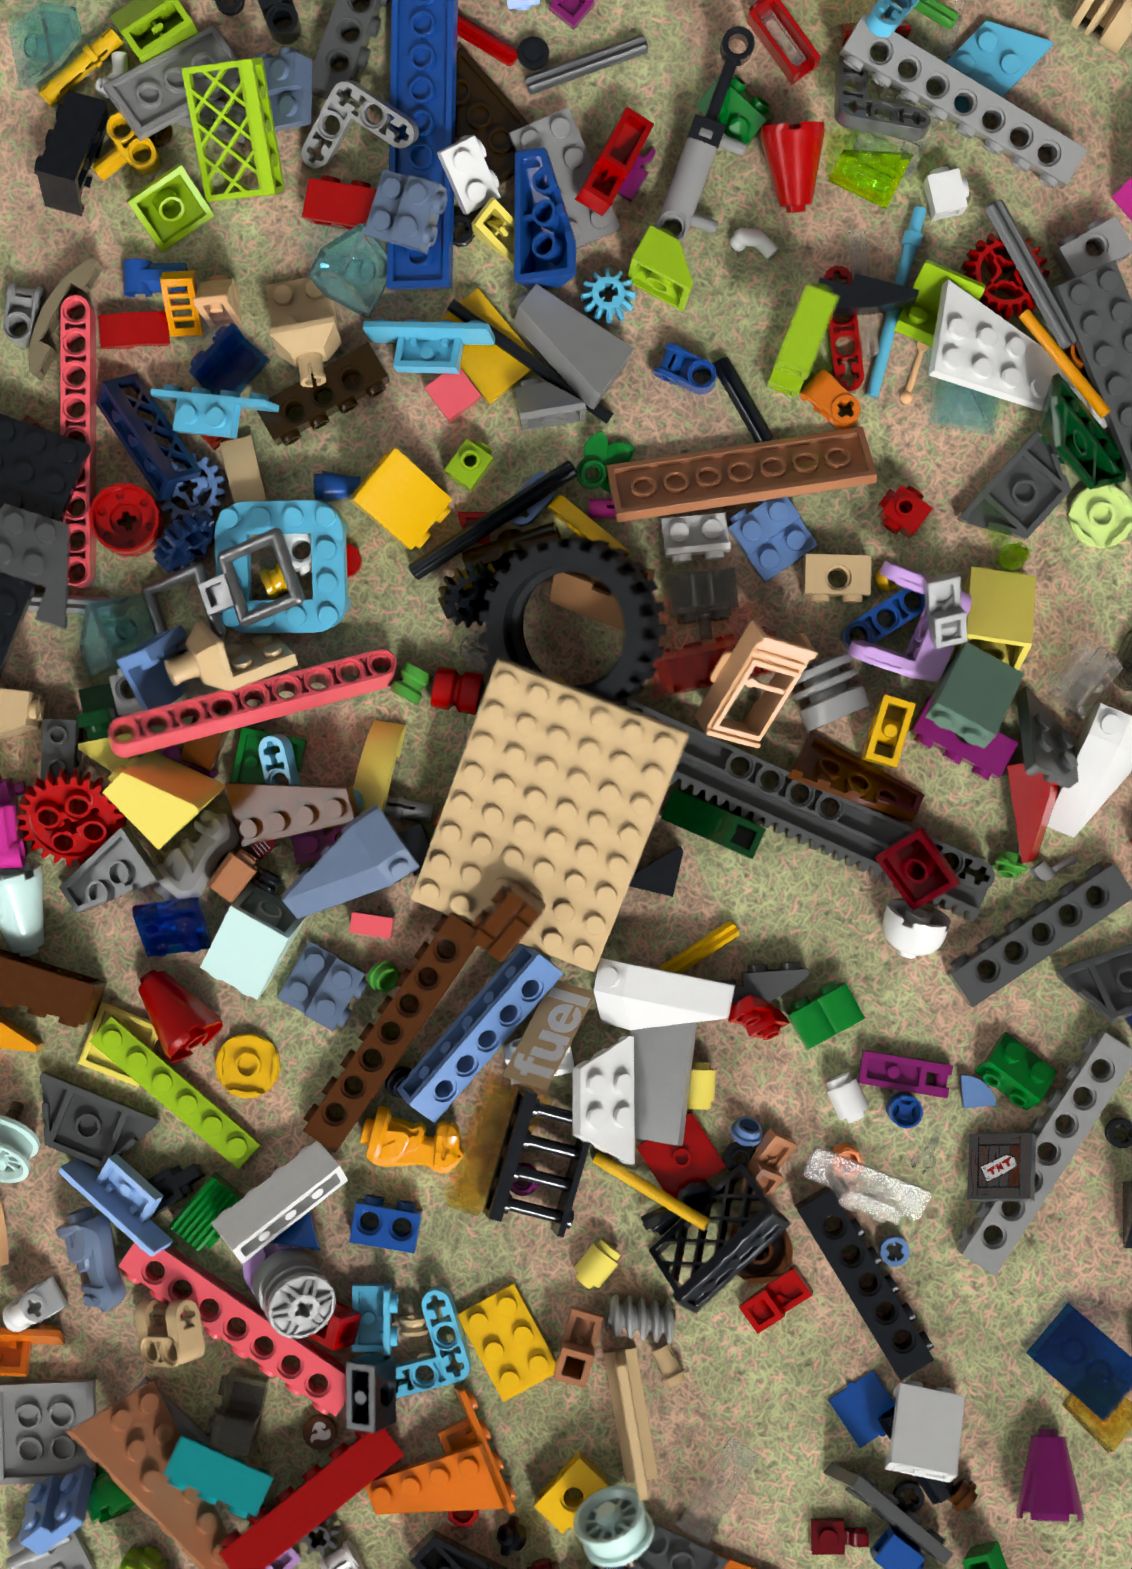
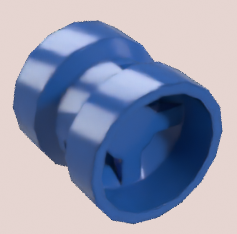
M905 1092L897 1093L888 1100L886 1106L888 1117L897 1126L912 1128L921 1121L923 1107L911 1094Z

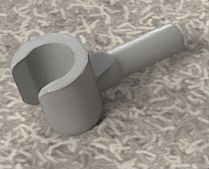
M1072 855L1053 864L1051 867L1045 860H1042L1030 872L1037 881L1043 882L1052 879L1057 872L1078 862L1075 855Z

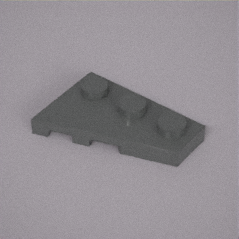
M121 827L59 888L74 911L81 913L164 878L129 827Z

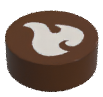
M316 1414L310 1417L303 1429L305 1442L308 1446L317 1450L329 1447L337 1434L335 1422L331 1417L324 1414Z

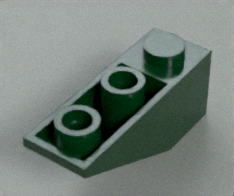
M675 789L661 816L662 820L749 859H753L766 831L761 826Z

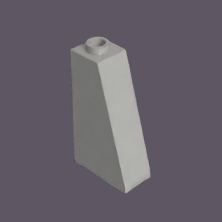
M536 284L529 294L524 291L516 301L514 308L517 310L513 323L587 406L594 410L627 365L634 348Z

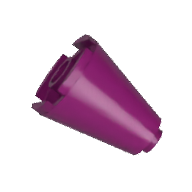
M1038 1429V1435L1031 1436L1016 1509V1518L1023 1519V1512L1030 1513L1031 1520L1070 1522L1069 1515H1077V1521H1084V1512L1066 1438L1058 1436L1057 1429Z

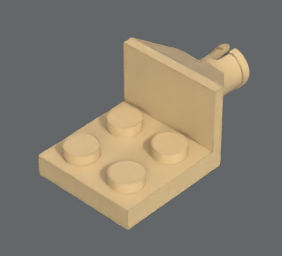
M329 273L265 285L272 328H269V334L278 356L295 367L299 366L300 384L302 386L313 387L312 372L314 378H316L317 386L326 382V374L324 373L323 362L328 361L342 345Z
M203 621L195 624L185 643L188 652L177 658L164 661L166 671L174 686L188 679L198 677L206 685L228 691L238 689L298 665L295 653L274 633H261L254 636L249 642L241 645L233 644L224 648L223 642Z

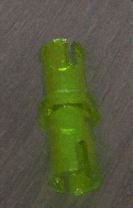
M1022 542L1004 546L996 558L997 566L999 568L1001 566L1004 567L1002 569L1004 571L1020 568L1029 557L1028 547H1022Z

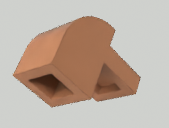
M575 1306L571 1307L558 1350L553 1379L582 1388L586 1387L594 1360V1349L604 1318L603 1314Z

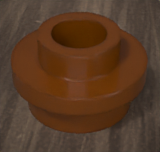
M963 1478L955 1485L957 1490L948 1499L952 1503L954 1510L959 1511L961 1508L967 1510L975 1502L978 1494L975 1493L977 1485L973 1481L967 1482Z

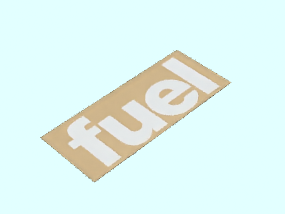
M557 981L543 996L502 1077L547 1091L595 997L594 992Z

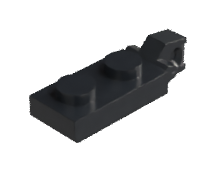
M193 1163L184 1170H182L180 1165L173 1168L168 1167L147 1180L163 1195L151 1218L183 1200L188 1194L193 1192L190 1185L205 1177L200 1164L196 1165Z

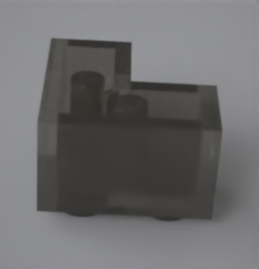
M232 1367L228 1376H222L218 1395L223 1396L220 1408H215L213 1416L209 1418L206 1429V1436L211 1437L209 1448L243 1456L250 1454L258 1437L270 1381L269 1376Z

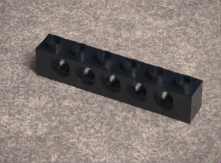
M827 1185L795 1204L794 1206L900 1381L934 1361L929 1352L934 1348L932 1342L924 1330L918 1333L912 1324V1322L917 1320L915 1314L907 1302L901 1305L895 1296L900 1291L890 1274L884 1277L878 1265L883 1262L873 1246L866 1248L861 1237L866 1234L857 1219L849 1220L843 1209L848 1207V1204L840 1191L837 1189L832 1192ZM830 1216L840 1218V1226L835 1231L824 1229V1222ZM846 1245H856L858 1251L854 1258L844 1259L841 1257V1251ZM864 1273H872L875 1276L873 1284L869 1287L858 1285L859 1278ZM880 1302H890L892 1307L888 1314L883 1316L876 1314V1307ZM898 1330H907L909 1332L908 1339L904 1343L897 1344L893 1342V1336Z

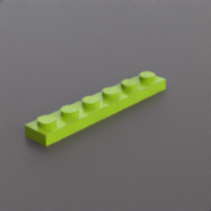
M112 1015L89 1041L238 1170L261 1145L238 1122L115 1016Z

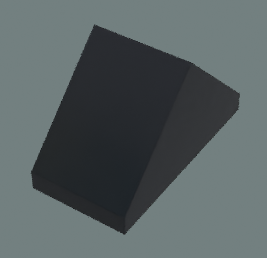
M677 846L635 872L629 886L673 897L684 852L681 846Z

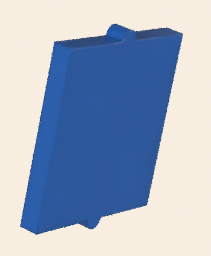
M873 1370L854 1383L848 1382V1387L828 1399L859 1448L879 1435L881 1437L886 1435L878 1418L886 1411L890 1412L889 1409L895 1406L894 1401Z

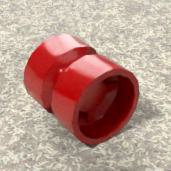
M438 665L430 706L445 710L456 706L457 711L460 713L476 715L484 674L465 671L462 675H459L457 669Z

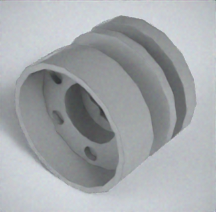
M850 655L826 657L807 665L801 673L795 686L803 683L805 690L792 695L793 700L809 698L811 702L810 705L799 712L807 732L871 705L863 685L848 688L845 683L857 674L856 669L843 674L839 667L852 662Z
M299 1249L278 1251L265 1259L255 1272L252 1284L254 1296L269 1320L270 1325L278 1334L287 1338L307 1337L324 1327L334 1313L336 1303L334 1290L309 1253Z

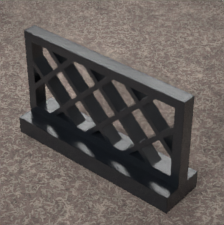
M742 1162L701 1200L704 1204L702 1209H698L697 1206L692 1208L709 1218L710 1223H719L717 1239H706L708 1227L705 1231L698 1230L697 1239H687L688 1228L692 1224L682 1218L648 1250L673 1289L674 1293L671 1295L676 1303L694 1313H697L791 1225L786 1216L774 1206L747 1165ZM744 1176L746 1179L744 1194H733L735 1183ZM717 1200H723L721 1216H710L712 1205ZM732 1200L743 1201L740 1217H729ZM761 1201L764 1208L754 1217H749L751 1202ZM728 1223H739L738 1232L730 1240H725ZM671 1244H677L674 1261H666L661 1253ZM685 1245H696L693 1262L682 1261ZM704 1246H715L714 1255L706 1262H702ZM681 1267L692 1268L690 1277L681 1285L679 1282Z

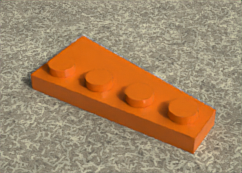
M483 1442L382 1474L365 1487L376 1515L504 1509L508 1504Z

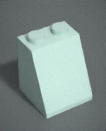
M251 882L230 906L200 968L209 972L213 978L223 980L237 988L241 994L258 1000L269 985L306 917L297 919L279 895L272 894Z

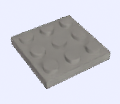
M96 1378L0 1382V1485L42 1483L53 1474L63 1480L69 1473L73 1474L84 1464L95 1470L93 1479L99 1476L97 1471L99 1469L98 1462H94L86 1454L88 1451L77 1440H73L66 1433V1431L97 1413Z

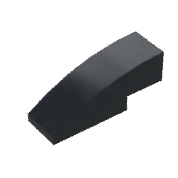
M855 273L852 286L824 278H819L818 284L832 289V294L839 296L832 314L870 315L901 309L915 304L919 293L917 289Z

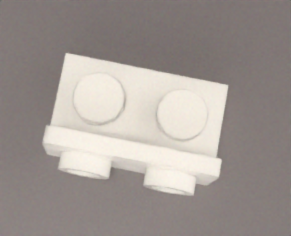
M726 512L661 519L665 559L672 558V563L691 562L692 556L705 555V560L723 559L724 553L731 550Z

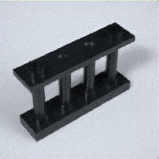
M519 1085L483 1213L488 1219L501 1222L503 1214H507L509 1211L551 1221V1230L557 1236L564 1238L566 1229H570L573 1223L574 1210H572V1206L591 1143L577 1138L574 1146L531 1135V1132L528 1130L531 1118L540 1116L573 1125V1111L540 1103V1100L537 1099L538 1093L532 1088ZM528 1147L571 1158L566 1177L521 1166L519 1159L522 1150H526ZM519 1179L562 1190L557 1208L554 1209L512 1198L510 1190L513 1181L517 1182Z

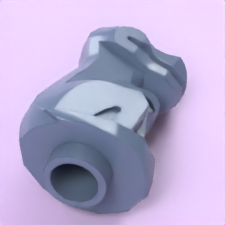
M92 1206L71 1212L66 1215L68 1222L56 1229L58 1238L65 1239L68 1258L72 1263H77L78 1272H87L90 1280L81 1285L82 1291L85 1292L83 1295L85 1306L98 1307L102 1312H107L119 1306L126 1296L124 1281L116 1269L110 1219L102 1212L94 1213Z

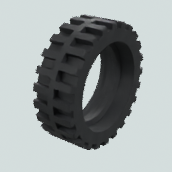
M588 538L549 540L546 543L527 547L528 551L526 553L514 555L509 559L511 566L508 569H499L494 576V579L499 582L497 587L487 589L484 599L490 601L489 609L480 611L479 621L486 622V633L479 634L480 644L487 643L490 652L489 656L483 657L487 667L495 666L497 660L502 658L547 676L533 661L526 646L523 630L525 608L533 590L547 578L563 572H580L599 579L614 594L622 611L625 637L621 655L607 674L594 682L571 686L619 705L626 704L630 697L638 695L644 689L642 686L644 681L653 678L657 671L653 664L655 659L663 657L665 650L664 647L659 646L660 636L667 635V625H660L659 612L665 611L663 601L657 603L652 593L658 589L655 581H646L641 574L646 568L640 562L632 563L628 560L629 553L622 548L613 549L609 547V542L602 540L592 541L588 540Z

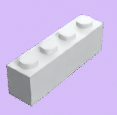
M316 1141L312 1145L304 1147L298 1153V1156L285 1166L277 1168L271 1177L261 1185L249 1190L245 1197L234 1206L222 1211L211 1224L243 1264L346 1183L348 1179L339 1164L324 1146Z

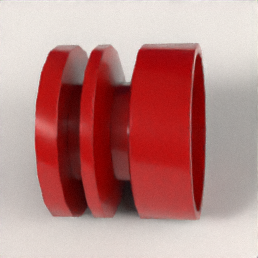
M116 483L104 488L94 498L89 510V524L95 538L112 553L123 557H139L150 552L157 545L156 541L161 538L164 531V516L158 503L143 488L131 483ZM128 514L133 519H137V522L132 524L131 530L121 525L122 522L126 521L125 516Z

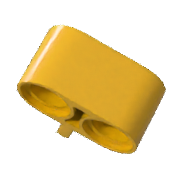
M120 113L112 115L106 125L107 132L115 147L92 165L95 173L103 181L127 163L142 175L155 173L161 165V157L149 138L139 141L132 129L128 136L117 137L118 131L122 127H130ZM142 152H151V157L148 161L144 163L137 162L138 156Z

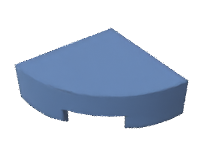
M959 1074L963 1108L996 1105L995 1096L988 1085L971 1075Z

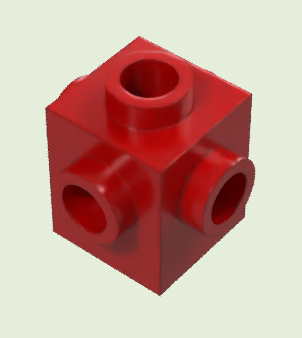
M901 485L895 492L889 489L878 505L883 509L878 517L883 520L881 524L894 534L900 532L907 538H911L933 507L922 500L924 496L917 489L911 486L905 488ZM899 506L903 507L906 513L901 512Z

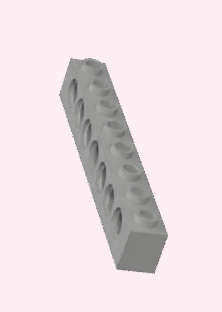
M863 13L858 19L839 55L845 58L843 62L856 71L866 70L873 75L871 79L882 87L888 88L891 85L901 92L899 96L903 100L913 105L919 102L929 108L927 113L941 122L947 119L957 125L955 130L967 138L972 139L975 136L984 142L983 147L995 155L1003 153L1012 159L1010 163L1014 167L1024 172L1031 170L1038 174V180L1045 186L1055 189L1056 186L1063 187L1069 183L1088 149L896 32L885 38L873 34L866 26L868 15ZM872 46H880L884 50L885 59L883 62H876L871 58L870 48ZM900 63H908L912 67L913 76L911 79H904L900 76L898 72ZM928 80H936L940 84L941 92L939 96H932L928 93L926 89ZM957 96L964 97L967 100L969 107L966 113L956 110L954 100ZM984 113H990L995 117L996 126L994 130L984 127L982 123ZM1012 130H1018L1022 133L1024 141L1021 147L1012 144L1010 140ZM1041 146L1048 148L1051 153V160L1048 164L1041 162L1038 158V150Z
M1098 1030L1096 1035L1091 1033L1082 1046V1050L1085 1051L1078 1062L1074 1060L1068 1066L1064 1074L1067 1080L1060 1090L1056 1088L1052 1091L1046 1102L1049 1108L1043 1117L1037 1116L1029 1127L1028 1132L1036 1135L1034 1201H1016L1015 1209L1010 1213L1002 1212L1001 1205L1003 1201L980 1202L975 1211V1215L978 1216L971 1227L966 1226L957 1239V1243L960 1244L957 1250L994 1276L997 1275L1132 1066V1049L1106 1032ZM1102 1059L1105 1065L1102 1074L1094 1076L1091 1072V1066L1094 1061ZM1079 1087H1085L1087 1091L1086 1099L1081 1103H1075L1073 1099L1074 1091ZM1067 1114L1069 1117L1068 1127L1062 1131H1057L1055 1127L1056 1119L1060 1115ZM1044 1142H1049L1051 1144V1153L1045 1158H1039L1037 1154L1038 1147ZM991 1225L997 1226L998 1234L996 1238L989 1241L984 1240L983 1233L985 1229Z

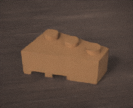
M646 568L641 574L646 581L654 580L655 570ZM563 572L553 576L549 602L625 631L624 619L619 603L611 590L602 581L580 572Z

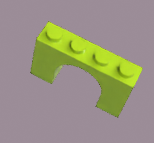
M806 284L772 370L767 388L797 398L804 379H807L839 297L832 294L833 291L829 287L821 284H814L813 286Z

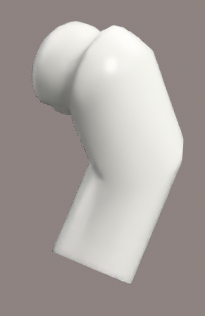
M113 52L111 54L112 72L107 77L99 78L96 82L97 92L105 98L109 97L104 91L103 84L129 71L128 54L126 52Z
M739 228L734 231V236L730 238V245L734 250L742 251L746 246L755 247L767 260L779 250V247L760 229Z

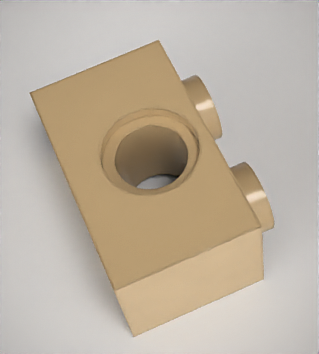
M804 555L802 596L810 597V602L827 603L830 597H842L843 603H862V598H867L871 595V555ZM838 571L843 575L845 581L842 587L836 588L829 583L828 575L830 572Z

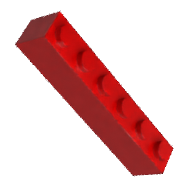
M384 1428L376 1433L357 1430L355 1435L358 1438L348 1446L343 1442L328 1454L331 1458L329 1462L322 1467L317 1463L302 1475V1478L305 1480L295 1489L290 1485L275 1497L278 1502L268 1511L262 1507L259 1509L256 1517L252 1515L248 1519L251 1525L241 1533L235 1529L222 1539L223 1547L219 1550V1555L229 1569L267 1568L404 1456L403 1452Z

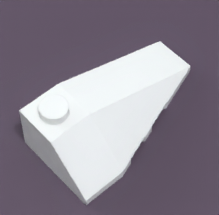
M600 958L593 991L602 1024L628 1030H638L729 1018L735 985L631 962Z

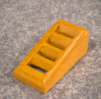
M195 270L162 272L160 284L170 337L203 335L201 314L194 305V296L198 290ZM187 286L188 291L172 292L171 287ZM189 298L190 303H174L173 299ZM175 310H191L192 314L175 315ZM193 321L194 327L177 328L176 322Z

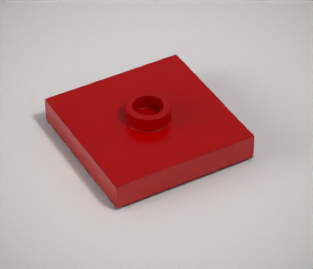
M691 1111L686 1114L683 1145L676 1146L645 1140L636 1146L663 1190L674 1198L678 1196L679 1190L691 1181L708 1180L726 1168L722 1158Z

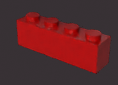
M321 175V180L309 178L302 218L312 224L364 232L377 189L370 188V183L360 180H352L350 185L340 183L341 179L328 175Z

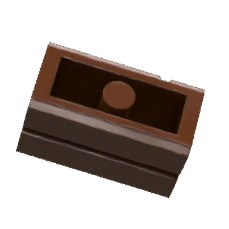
M514 881L509 888L502 885L491 900L495 903L493 908L489 912L483 909L471 924L475 927L470 937L471 940L482 949H486L499 962H502L541 916L546 907L544 901L535 894L530 893L518 881Z

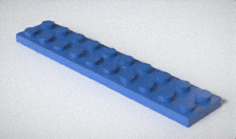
M392 0L390 104L416 122L419 128V136L413 145L406 148H396L389 144V171L439 183L447 189L448 200L445 211L439 215L435 243L429 247L427 254L387 242V288L389 290L450 289L453 285L454 192L437 152L455 143L458 0ZM391 123L389 124V127L399 131L398 138L400 140L406 137L409 138V135L406 133V125L396 127Z

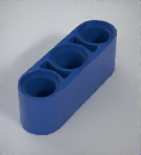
M908 588L901 590L843 629L841 634L842 645L848 650L851 643L849 632L853 628L860 629L865 635V641L874 644L922 613L926 605L925 595ZM910 593L918 597V609L911 610L905 606L904 597L906 594ZM879 611H886L891 615L892 624L890 627L886 628L878 624L876 617Z

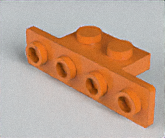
M6 1325L4 1328H0V1376L28 1377L32 1344L64 1345L65 1337L62 1332L52 1325H39L37 1329H25L20 1332H13Z
M457 1385L453 1388L465 1418L437 1431L436 1434L445 1454L476 1443H484L508 1503L504 1509L511 1514L516 1511L512 1503L517 1500L515 1492L509 1481L504 1483L499 1472L504 1467L496 1451L491 1452L487 1440L491 1439V1435L483 1420L479 1422L474 1410L478 1408V1404L472 1391H466L461 1385Z

